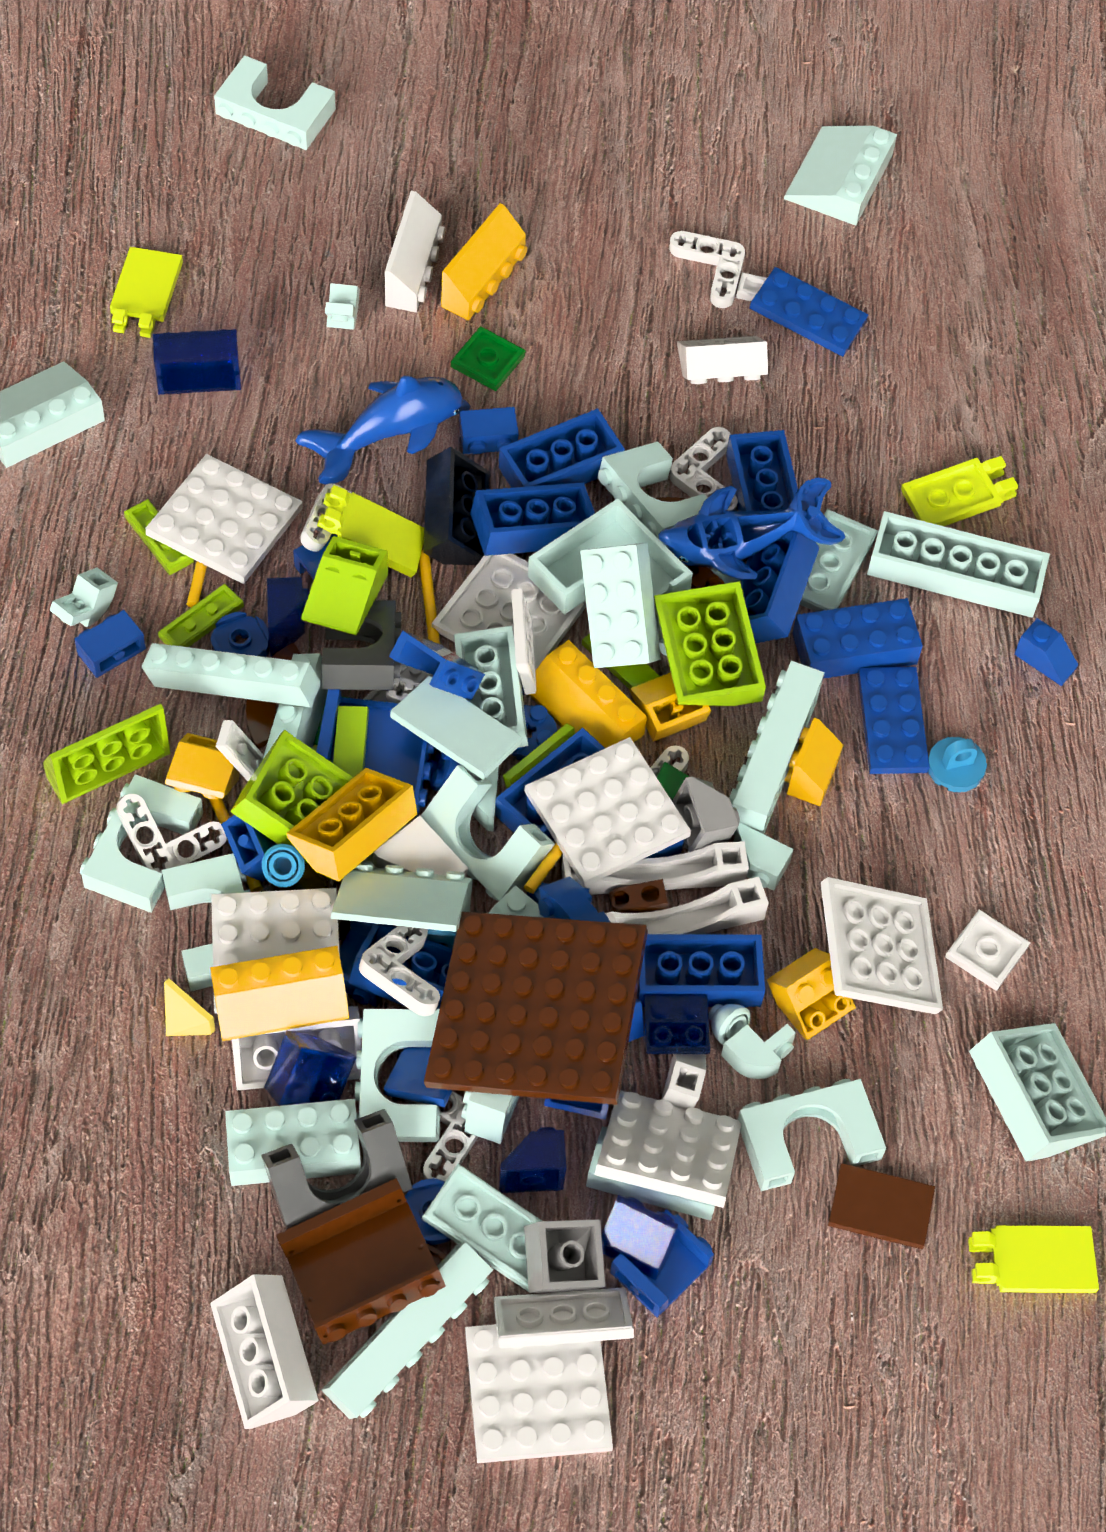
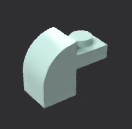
M330 284L329 302H326L325 314L328 316L327 327L355 329L360 292L358 286Z
M98 567L78 574L72 593L52 601L50 611L70 626L81 623L85 627H89L98 621L110 606L118 582Z
M747 1024L724 1042L721 1056L733 1069L745 1077L751 1079L769 1078L778 1073L781 1059L786 1057L794 1048L792 1044L796 1032L786 1024L764 1042Z

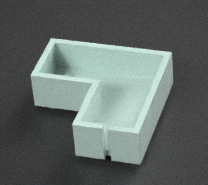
M618 498L531 555L528 559V577L564 615L586 601L581 550L648 543L653 596L690 590L693 573Z

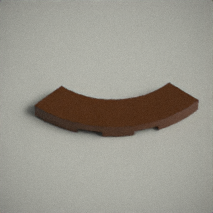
M293 642L275 653L271 658L292 660L293 654L301 653ZM247 699L246 719L248 731L252 742L259 749L268 743L276 715L277 703Z

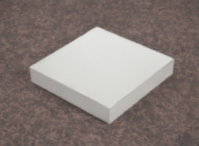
M979 909L950 947L945 958L997 991L1028 949L1031 942Z

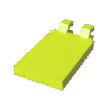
M136 247L129 248L110 304V312L113 314L112 323H115L113 332L124 334L129 317L140 318L138 323L141 328L140 336L151 338L155 321L164 322L183 264L182 255Z
M1002 456L986 460L983 463H980L977 457L902 484L901 491L917 520L947 526L1000 507L1004 501L1016 497L1017 493L1015 490L1018 489V484L1014 477L993 484V479L1004 475L1003 468L1006 467V463Z
M333 485L330 493L327 492L325 494L323 504L328 507L325 510V514L319 516L317 526L332 534H337L339 538L387 550L388 567L412 578L418 569L424 543V527L354 492L349 493L347 490Z
M996 1225L994 1228H991V1232H972V1237L968 1239L969 1252H993L994 1263L975 1264V1268L971 1270L972 1283H996L999 1286L1000 1292L1096 1293L1099 1290L1091 1226Z

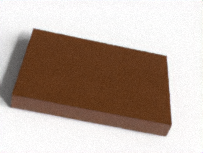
M841 1163L828 1226L923 1250L935 1186Z

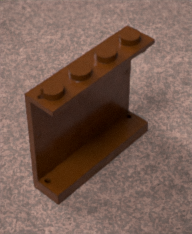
M397 1178L276 1235L314 1322V1329L323 1345L338 1341L356 1329L370 1326L377 1319L392 1312L401 1311L407 1305L423 1297H430L438 1290L446 1287Z

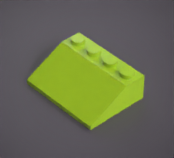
M740 581L654 595L678 705L738 706L763 701L766 685Z
M160 703L48 755L43 761L46 777L62 804L67 803L171 754L164 708Z
M283 730L243 788L230 812L275 843L294 846L287 838L286 833L353 777L289 732Z

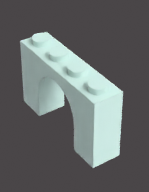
M244 55L214 95L216 114L265 133L270 137H275L293 146L307 150L336 110L335 91L312 82L300 100L294 105L284 109L264 107L255 100L268 83L267 64Z
M658 441L602 457L598 472L600 483L606 487L615 500L618 498L657 538L662 530L670 529L677 522L697 515L707 499L704 494L681 501L666 502L649 496L641 489V487L668 480L673 458Z
M457 765L421 817L468 867L467 874L471 878L478 880L486 888V893L490 897L500 901L515 885L520 890L523 888L555 843L535 824L520 825L497 855L492 857L483 853L472 839L470 820L475 807L489 790L492 783L487 778L481 779L462 765Z
M136 774L130 784L126 783L124 785L120 798L128 794L139 795L145 801L157 826L182 835L195 829L203 815L201 798L177 791L174 788ZM129 799L126 800L127 806L123 810L125 813H131L135 821L129 822L131 828L139 822L147 821L145 816L138 818L135 809L139 807L138 803H131ZM112 808L108 815L106 829L103 833L100 832L95 839L92 855L90 858L86 857L81 865L80 874L82 875L84 888L152 913L165 888L163 875L160 872L133 863L121 854L120 846L128 834L117 814L116 808Z
M233 853L162 870L170 910L200 903H212L211 894L250 892V890L244 891L242 882L247 881L246 875L241 873ZM213 943L182 950L183 964L190 992L213 986L210 967H213Z
M364 1009L363 1019H360V1022H358V1037L362 1038V1050H357L356 1066L357 1069H361V1082L355 1083V1100L360 1101L359 1113H356L357 1119L385 1109L393 1121L399 1142H438L440 1140L441 1110L437 1105L397 1104L389 1101L380 1091L378 1083L379 1071L386 1058L399 1049L432 1046L440 1009H436L435 1013L429 1016L418 1015L410 1009Z
M842 1079L830 1087L823 1089L819 1086L811 1087L802 1094L795 1096L790 1094L780 1095L773 1099L772 1102L764 1104L760 1102L749 1103L740 1110L737 1119L741 1123L740 1133L760 1191L791 1184L795 1170L784 1141L783 1130L789 1123L802 1117H816L831 1124L838 1132L852 1166L879 1161L886 1150L861 1079L854 1081Z

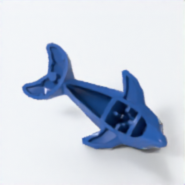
M402 376L399 382H372L368 389L382 394L363 410L346 434L329 430L309 429L300 432L295 442L298 445L314 450L325 458L324 469L318 477L319 483L325 485L335 484L343 481L348 476L355 451L384 438L410 433L406 452L414 454L425 449L435 437L438 424L449 417L460 414V411L469 410L471 408L470 404L462 398L460 390L453 382L442 377L416 379L411 376Z
M814 478L806 481L797 490L787 509L771 511H728L737 489L733 486L718 489L704 501L697 515L679 521L670 529H664L658 534L659 540L682 563L694 567H713L720 573L739 580H755L758 576L755 571L742 561L743 559L751 557L767 548L791 530L809 540L825 545L839 544L846 536L843 531L832 525L820 511L823 497L831 488V482L826 478Z

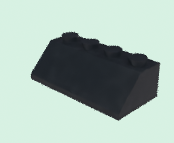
M449 447L427 460L423 553L444 565L476 566L483 558L484 552L470 513L476 490L489 489L490 471L453 447Z

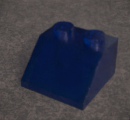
M302 577L267 578L268 631L271 657L282 648L293 642L295 643L305 634L306 621L301 620L309 596V588H303Z
M543 1127L537 1131H531L500 1164L499 1192L520 1193L563 1190L567 1168L564 1130Z

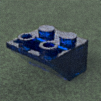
M644 994L642 1012L644 1020L643 1041L646 1054H710L707 994Z
M287 1030L264 1088L277 1104L281 1106L340 1100L357 1057L315 1035Z
M618 1195L601 1234L603 1254L615 1259L622 1253L644 1275L657 1280L674 1248L678 1224L666 1213L659 1211L655 1213L645 1208L644 1204L636 1198H625Z

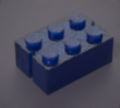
M236 329L153 334L154 365L158 395L241 390Z

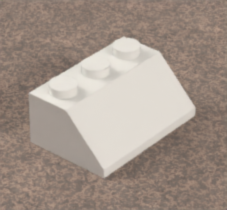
M758 336L677 341L682 374L685 379L691 380V384L707 383L709 378H717V382L734 381V377L744 376V380H759L760 375L768 374L767 341Z

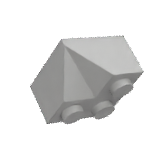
M693 776L685 778L672 802L691 830L690 837L685 839L688 851L698 850L713 843L728 842L740 822L739 813L735 807H732L730 798L715 790L712 782Z
M600 1219L538 1221L524 1226L529 1293L594 1290L605 1287Z

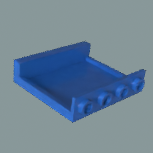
M328 689L316 752L333 763L338 706H368L369 717L364 769L369 768L413 785L417 808L415 818H417L420 814V808L426 807L428 790L424 789L425 780L430 781L432 763L428 762L429 754L435 753V747L390 717L391 710L398 703L341 697L340 689Z

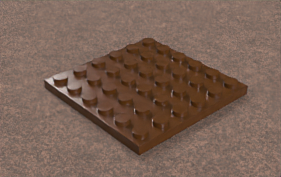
M462 912L424 1078L426 1088L617 1105L647 940V926Z

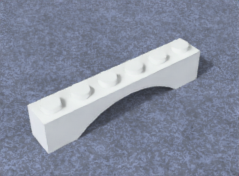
M745 841L713 843L704 848L674 856L644 858L586 887H583L567 859L562 855L561 875L562 879L570 876L583 888H589L590 895L609 894V892L619 887L663 879L665 890L721 887L733 882L746 880L749 867Z
M758 876L730 883L705 897L669 909L644 913L612 911L605 914L611 923L646 925L648 934H706L764 920L769 902Z

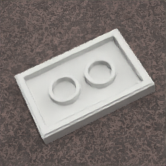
M522 588L512 589L516 667L525 695L536 694L532 617Z

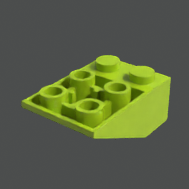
M333 536L322 555L301 620L357 635L388 576V551Z

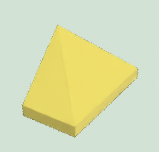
M168 978L164 982L166 1036L211 1035L216 1030L214 1017Z

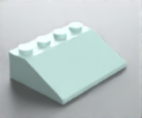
M822 126L789 186L784 199L857 225L893 155L897 134L876 126Z
M63 361L0 391V460L6 468L105 421L102 400L89 382Z
M361 862L343 878L331 912V919L456 932L459 929L462 912H470L473 878H467L465 873L448 871L446 875L434 874L433 869L417 868L416 872L404 871V867L399 865H386L385 869L373 868V863Z
M1056 1023L993 1031L969 1051L1026 1162L1048 1158L1106 1136V1117Z

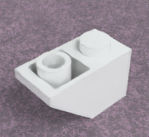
M675 1046L661 1100L669 1101L673 1106L685 1109L694 1108L699 1100L706 1073L705 1054Z

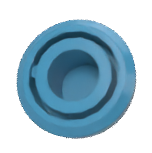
M278 844L266 851L262 859V871L265 878L271 884L278 887L294 885L300 880L305 870L304 857L294 846L289 844Z

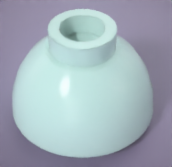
M716 1004L708 1015L711 1020L712 1032L722 1045L744 1026L749 1025L751 1016L747 1008L738 1004H726L724 1006Z

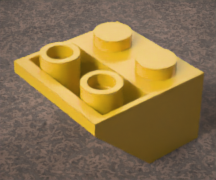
M671 672L629 689L636 706L647 716L646 728L653 742L705 722L711 712L709 705H678Z
M813 718L810 728L804 726L798 742L799 746L797 751L794 750L785 782L790 783L787 795L821 806L838 764L843 744L819 719Z
M186 733L178 743L165 784L174 786V789L180 792L194 791L202 793L208 799H224L238 782L240 772L216 747L217 740Z
M816 948L766 979L777 1006L806 1040L856 1008L852 998L835 995L830 954Z

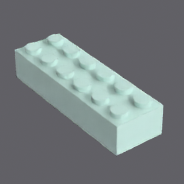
M884 511L867 575L1033 618L1040 599L1050 554Z
M794 661L790 662L787 671L781 670L775 694H771L766 709L768 710L766 716H763L760 721L757 738L752 741L747 754L746 765H742L737 778L738 784L736 789H732L729 797L732 807H735L739 813L740 823L762 834L766 831L784 786L785 778L790 768L788 766L794 750L797 751L799 746L798 742L804 726H808L816 706L825 673Z

